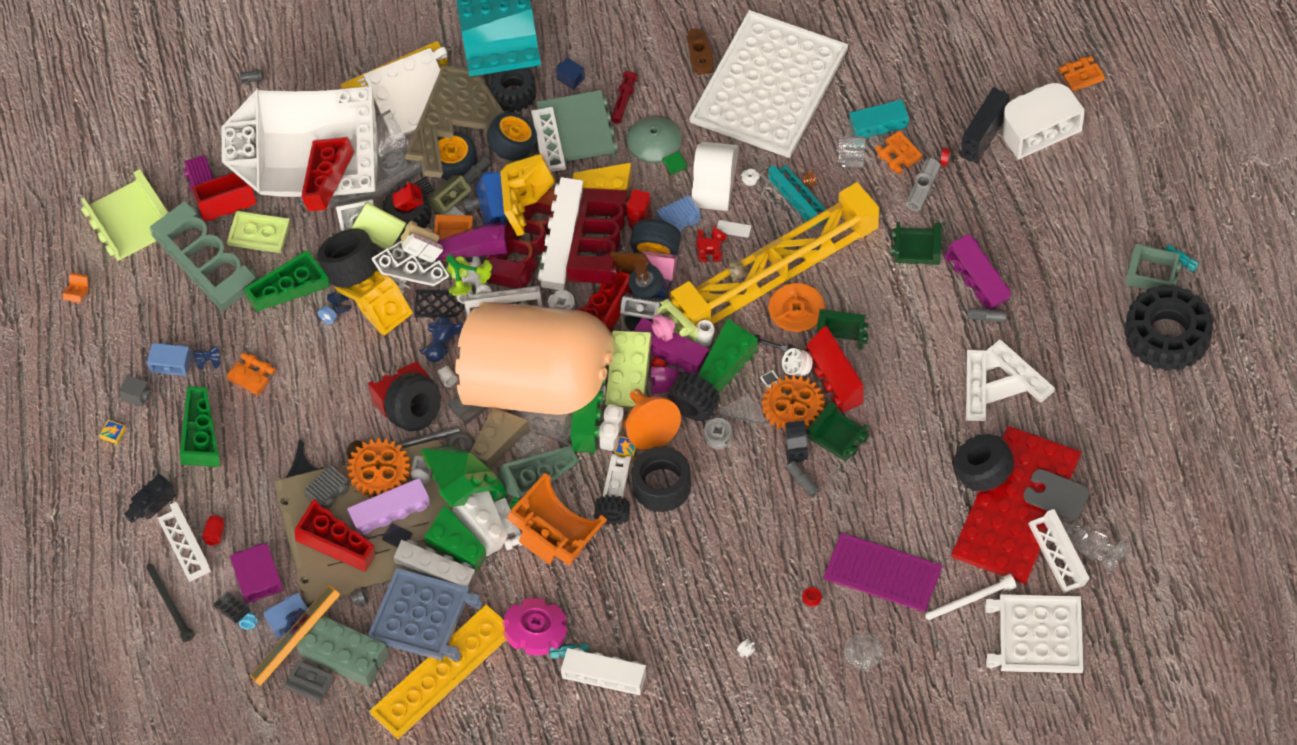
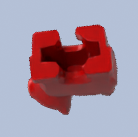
M714 225L712 238H704L703 230L698 229L696 248L699 261L708 262L706 256L712 255L713 262H721L722 243L727 239V233L717 229L716 225Z

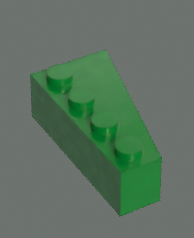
M187 386L180 448L181 465L220 467L206 387Z

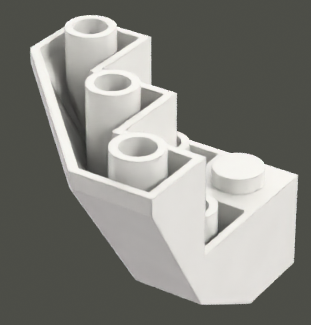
M402 241L371 258L381 275L433 287L449 277L440 260L431 263L403 251Z

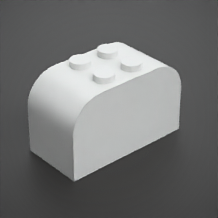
M1051 83L1035 88L1025 95H1019L1005 107L1003 139L1019 160L1081 132L1085 110L1072 91L1065 85Z

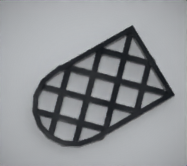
M417 290L414 317L452 318L463 311L464 304L460 306V302H456L453 299L456 296H450L449 294L452 293H449L448 290ZM433 295L435 299L430 302L427 298ZM444 295L449 298L445 302L440 299ZM424 300L429 303L425 307L420 304ZM438 300L441 305L436 308L433 303ZM452 301L454 305L449 308L446 304ZM432 306L434 310L429 313L426 309ZM443 306L447 309L444 313L439 310ZM457 306L459 310L454 313L452 310Z

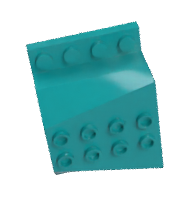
M456 0L469 77L541 65L530 0Z

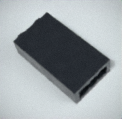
M994 87L992 88L963 134L961 157L978 164L1004 122L1005 107L1009 103L1010 94Z

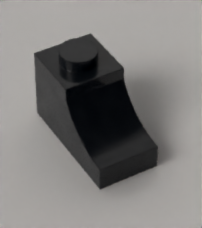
M805 420L785 423V443L789 462L808 460Z

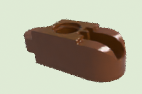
M691 29L688 35H686L692 72L694 75L712 73L714 71V62L706 34L700 29Z

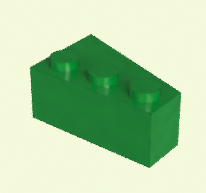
M444 505L424 536L425 546L442 555L451 556L459 564L462 562L470 564L477 573L486 559V548Z

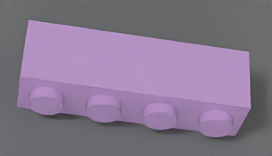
M420 478L351 506L347 508V512L355 531L360 535H366L371 533L373 529L388 526L392 521L405 519L411 513L424 511L430 506V501Z

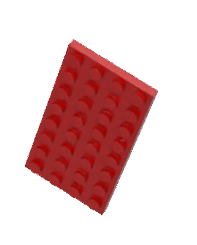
M1007 426L1002 439L1010 447L1014 456L1012 473L1006 479V482L999 485L998 488L978 492L951 557L1001 576L1011 574L1014 581L1026 585L1041 551L1029 526V522L1044 517L1047 511L1027 503L1024 500V492L1027 487L1037 493H1042L1046 490L1044 484L1031 481L1034 472L1040 469L1071 480L1080 459L1081 451ZM1044 523L1036 525L1039 532L1047 533Z

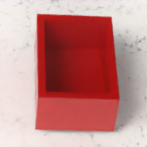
M234 172L191 186L196 205L204 222L215 220L219 216L229 215L237 210L246 209L257 204L252 187Z

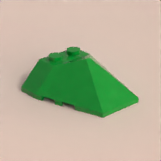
M452 445L423 448L421 450L427 467L433 471V480L437 481L439 485V494L450 507L463 506L471 494L489 491L493 501L507 498L508 495L505 488L497 478V475L472 453Z

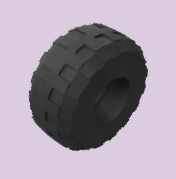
M408 372L396 378L387 389L384 399L385 413L390 422L407 431H420L428 427L437 417L441 406V394L438 385L431 378L414 372ZM415 396V401H414L413 405L410 407L411 401H412L413 397Z
M979 434L969 438L959 447L954 458V469L958 478L964 486L973 491H988L998 488L999 485L1006 482L1014 467V456L1010 447L1001 437L992 434Z

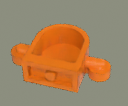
M436 215L434 233L439 235V240L474 228L473 216Z

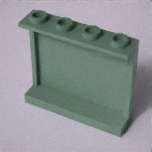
M601 90L536 102L537 110L553 107L565 162L610 153L612 160L615 159V152L618 151L617 143L612 141L614 130L613 126L608 124V122H611L610 113L605 110L608 105L606 97H602ZM550 114L540 115V119L546 122L551 117ZM547 127L543 133L550 137L554 131ZM550 142L547 149L554 151L557 145ZM554 157L550 161V166L557 165L561 161Z

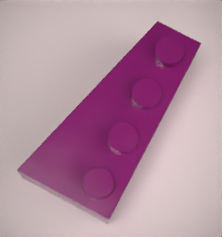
M967 234L950 244L944 259L947 262L952 261L954 271L957 274L962 273L965 284L975 289V296L987 309L988 307L989 310H994L1006 303L1012 295L1011 290L1000 279L998 270L993 269L989 263L988 256L982 253L977 240L972 238L970 234Z

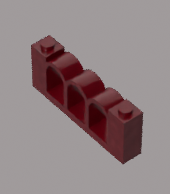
M583 189L566 266L568 282L613 284L614 276L618 274V265H616L614 257H611L610 253L616 252V249L621 244L620 231L625 225L624 216H627V203L630 199L628 197V190ZM590 215L615 216L608 219L589 218ZM586 233L611 235L609 237H585ZM582 252L605 253V254H607V255H605V256H581V253H582Z
M549 189L536 203L524 206L525 212H523V216L526 221L524 232L539 235L538 238L530 242L520 241L521 235L517 236L510 222L506 226L507 254L489 255L487 260L492 264V270L490 271L491 276L489 280L486 281L487 283L514 289L526 288L527 284L531 281V273L538 267L539 258L537 255L547 250L548 246H545L546 235H550L551 229H548L549 218L544 221H533L530 219L535 212L551 215L550 217L553 218L554 212L551 211L553 200L556 201L557 195L554 194L555 190ZM511 252L528 255L519 262L507 261Z

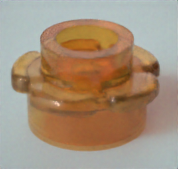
M805 171L806 175L802 176L804 184L812 189L811 187L817 185L813 171Z

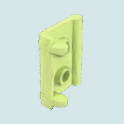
M366 202L354 224L349 229L365 230L374 244L386 250L394 245L406 222Z
M668 299L662 301V306L658 308L657 313H664V316L673 320L675 324L674 333L697 343L698 328L684 316Z

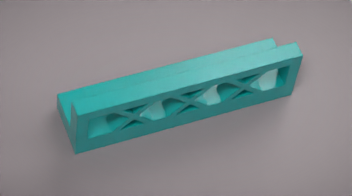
M775 165L768 168V179L806 222L818 215L816 211L824 212L826 210L787 165L779 170ZM786 172L789 176V181L784 177L783 173ZM794 186H797L801 189L800 193L794 188ZM805 199H810L812 201L811 205ZM823 220V221H821L820 223L816 224V225L813 226L812 228L818 226L819 224H821V223L824 222L825 220Z

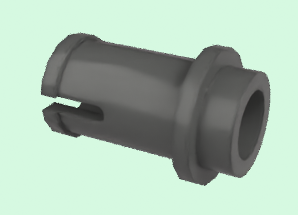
M257 68L255 71L240 72L241 84L255 81L260 83L263 80L262 70Z

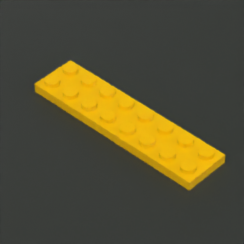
M485 605L456 631L451 638L448 646L459 648L458 652L461 653L458 662L449 659L447 656H444L442 661L428 657L370 710V714L397 739L402 737L506 641L504 636L505 627L503 626L504 620L488 605Z

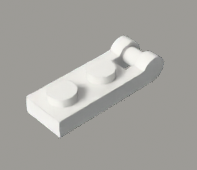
M612 454L603 497L605 495H609V497L615 495V497L622 496L623 499L632 463L631 456L619 457L618 454Z
M503 498L495 501V507L508 535L504 542L506 550H511L513 546L518 544L521 546L522 544L519 542L522 533L517 526L507 520L511 510L506 499Z

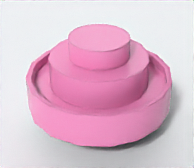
M661 314L654 316L652 329L658 338H662L665 342L673 338L672 333H674L673 329L675 328L673 320L666 316L663 317Z

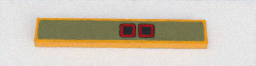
M327 586L251 673L250 677L259 686L264 683L340 596V593L332 586Z

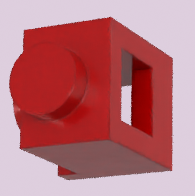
M410 182L406 184L407 187L401 188L398 192L392 194L395 208L405 212L424 204L421 187Z

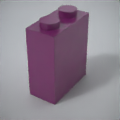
M267 543L257 544L253 548L237 551L229 556L246 604L283 591Z

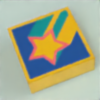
M107 420L99 436L103 440L118 444L126 427L125 425Z
M619 436L615 454H618L619 457L631 456L634 460L637 448L628 438Z

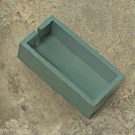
M321 616L296 645L301 657L367 687H370L378 674L377 668L381 669L389 655L386 644L325 616Z

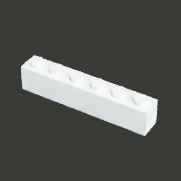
M561 177L560 184L556 183L554 194L557 195L556 201L553 200L551 208L554 215L553 218H549L548 229H551L550 235H546L545 246L548 247L547 252H543L541 262L544 263V268L540 269L538 280H541V287L564 291L567 276L566 266L583 190V181Z

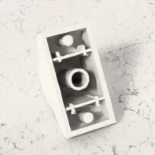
M701 141L697 145L694 161L692 200L698 208L721 211L729 210L739 152L738 145Z

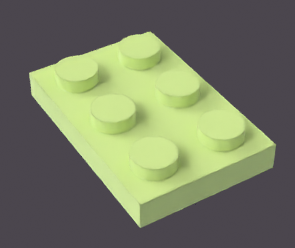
M236 211L227 239V245L282 254L291 221L288 218Z

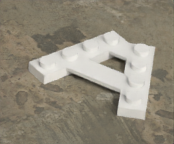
M1001 340L997 341L986 351L967 350L966 421H986V404L1025 391H1028L1035 399L1042 403L1055 391V388ZM1001 367L1010 375L986 384L987 370Z

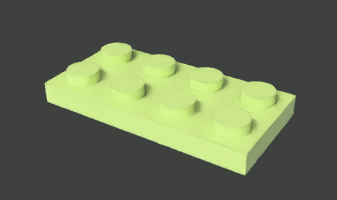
M613 331L612 336L615 349L613 361L609 364L605 406L614 405L623 408H633L636 403L630 398L632 390L637 394L635 389H639L646 396L652 334L648 332Z

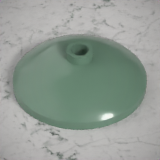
M650 116L637 121L630 128L627 135V144L630 152L637 159L646 163H661L663 158L680 150L682 134L679 127L672 120L661 116Z

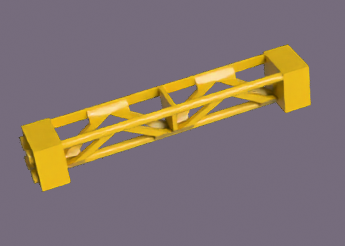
M856 182L839 192V203L740 260L744 267L754 262L744 282L716 284L730 276V269L727 268L696 287L690 281L670 292V301L693 324L697 325L702 320H708L714 325L858 238L861 239L878 229L879 207L860 184ZM842 217L845 220V222L838 225L840 218ZM826 218H829L820 237L791 240ZM851 227L854 231L853 233L833 244L831 241L832 237ZM822 244L819 250H812ZM803 246L798 250L784 249V247ZM797 258H804L806 260L788 271V263ZM769 259L772 265L764 269L767 260ZM778 271L780 274L779 277L760 288L757 286L758 281L773 272ZM747 288L745 294H738ZM728 290L723 294L709 293V291ZM723 302H729L731 304L730 306L711 316V309H713L714 307L718 306Z

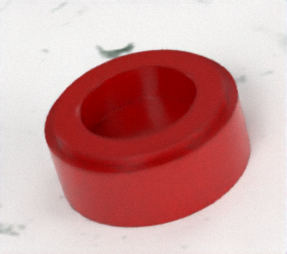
M942 147L939 160L941 166H947L949 148Z

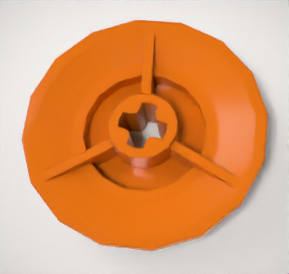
M793 283L784 285L775 291L770 298L768 310L771 319L778 327L786 331L802 332L810 330L817 325L820 309L825 310V303L822 295L815 288L807 284Z

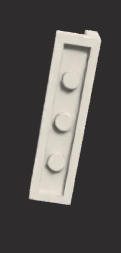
M553 107L532 110V121L537 133L539 154L542 153L551 172L566 169ZM550 114L551 117L546 122L540 119V115ZM547 127L554 131L550 137L543 133ZM550 142L557 145L554 151L547 149ZM555 157L561 161V164L550 166V161Z
M539 286L464 295L467 317L470 313V308L479 307L481 302L511 303L520 301L518 305L542 307ZM537 299L538 304L529 305L525 301Z
M175 502L170 504L171 512L159 517L158 521L190 582L211 571L178 503ZM175 517L176 523L174 528L165 525V521ZM175 533L184 535L181 543L173 541ZM183 548L192 551L189 558L181 556ZM191 564L199 565L201 569L192 574L188 571Z
M1055 509L1047 511L1044 517L1029 522V526L1063 594L1085 586L1090 578ZM1044 523L1047 533L1039 532L1036 525ZM1047 540L1055 543V552L1047 549L1045 545ZM1056 557L1064 561V569L1056 566L1054 562ZM1064 575L1072 577L1075 584L1066 586L1063 580Z

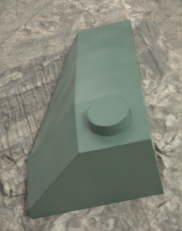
M570 445L505 463L502 465L497 477L502 482L506 493L519 499L530 490L544 473L549 475L551 482H553L578 464L579 461Z

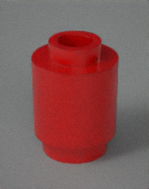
M211 515L206 520L202 540L207 545L215 546L221 543L225 528L222 517Z

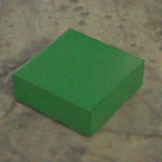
M679 152L662 159L670 175L687 169V164Z

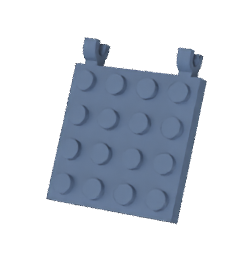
M396 568L368 636L389 647L441 661L444 656H447L449 659L458 662L461 653L458 652L459 648L448 645L466 603L473 608L480 609L483 602L480 600V595L470 594L471 590L469 587Z

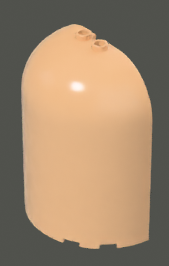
M481 302L478 308H473L469 313L458 342V347L461 348L460 359H456V374H459L460 384L457 385L460 400L463 405L559 415L577 411L594 399L601 388L603 380L607 377L605 365L612 363L615 349L613 336L600 319L584 311Z

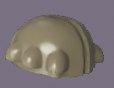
M730 260V275L735 282L744 277L745 267L738 260Z

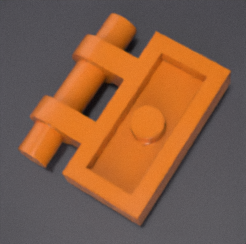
M1084 56L1079 58L1078 61L1064 63V66L1058 67L1059 74L1067 73L1064 74L1063 79L1072 92L1104 81L1105 76L1098 64L1090 65L1094 63L1092 56Z
M901 131L885 140L887 147L883 148L881 145H878L875 148L880 159L885 160L889 164L888 167L898 175L903 172L901 164L909 168L920 161L923 156ZM894 153L897 158L893 159L890 154Z
M243 352L241 359L246 362L244 365L236 362L226 375L227 380L259 396L269 383V379L265 375L267 373L274 375L276 368L266 361L262 362L257 359V356ZM253 366H256L257 368H259V371L256 372L251 368Z

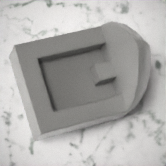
M415 455L411 478L412 480L420 478L422 484L428 483L431 479L432 469L427 467L423 456Z

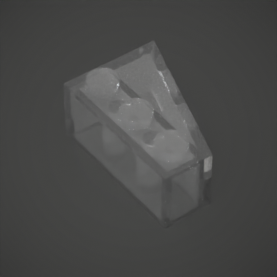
M515 410L513 414L528 420L530 432L567 444L571 437L573 412L556 415Z

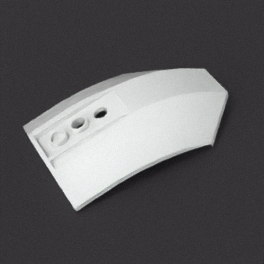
M372 86L326 91H264L257 89L221 127L222 163L261 195L301 197L312 141L341 137L349 138L355 152L334 195L376 192L378 138Z

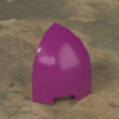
M651 367L652 394L668 393L681 372L669 367Z

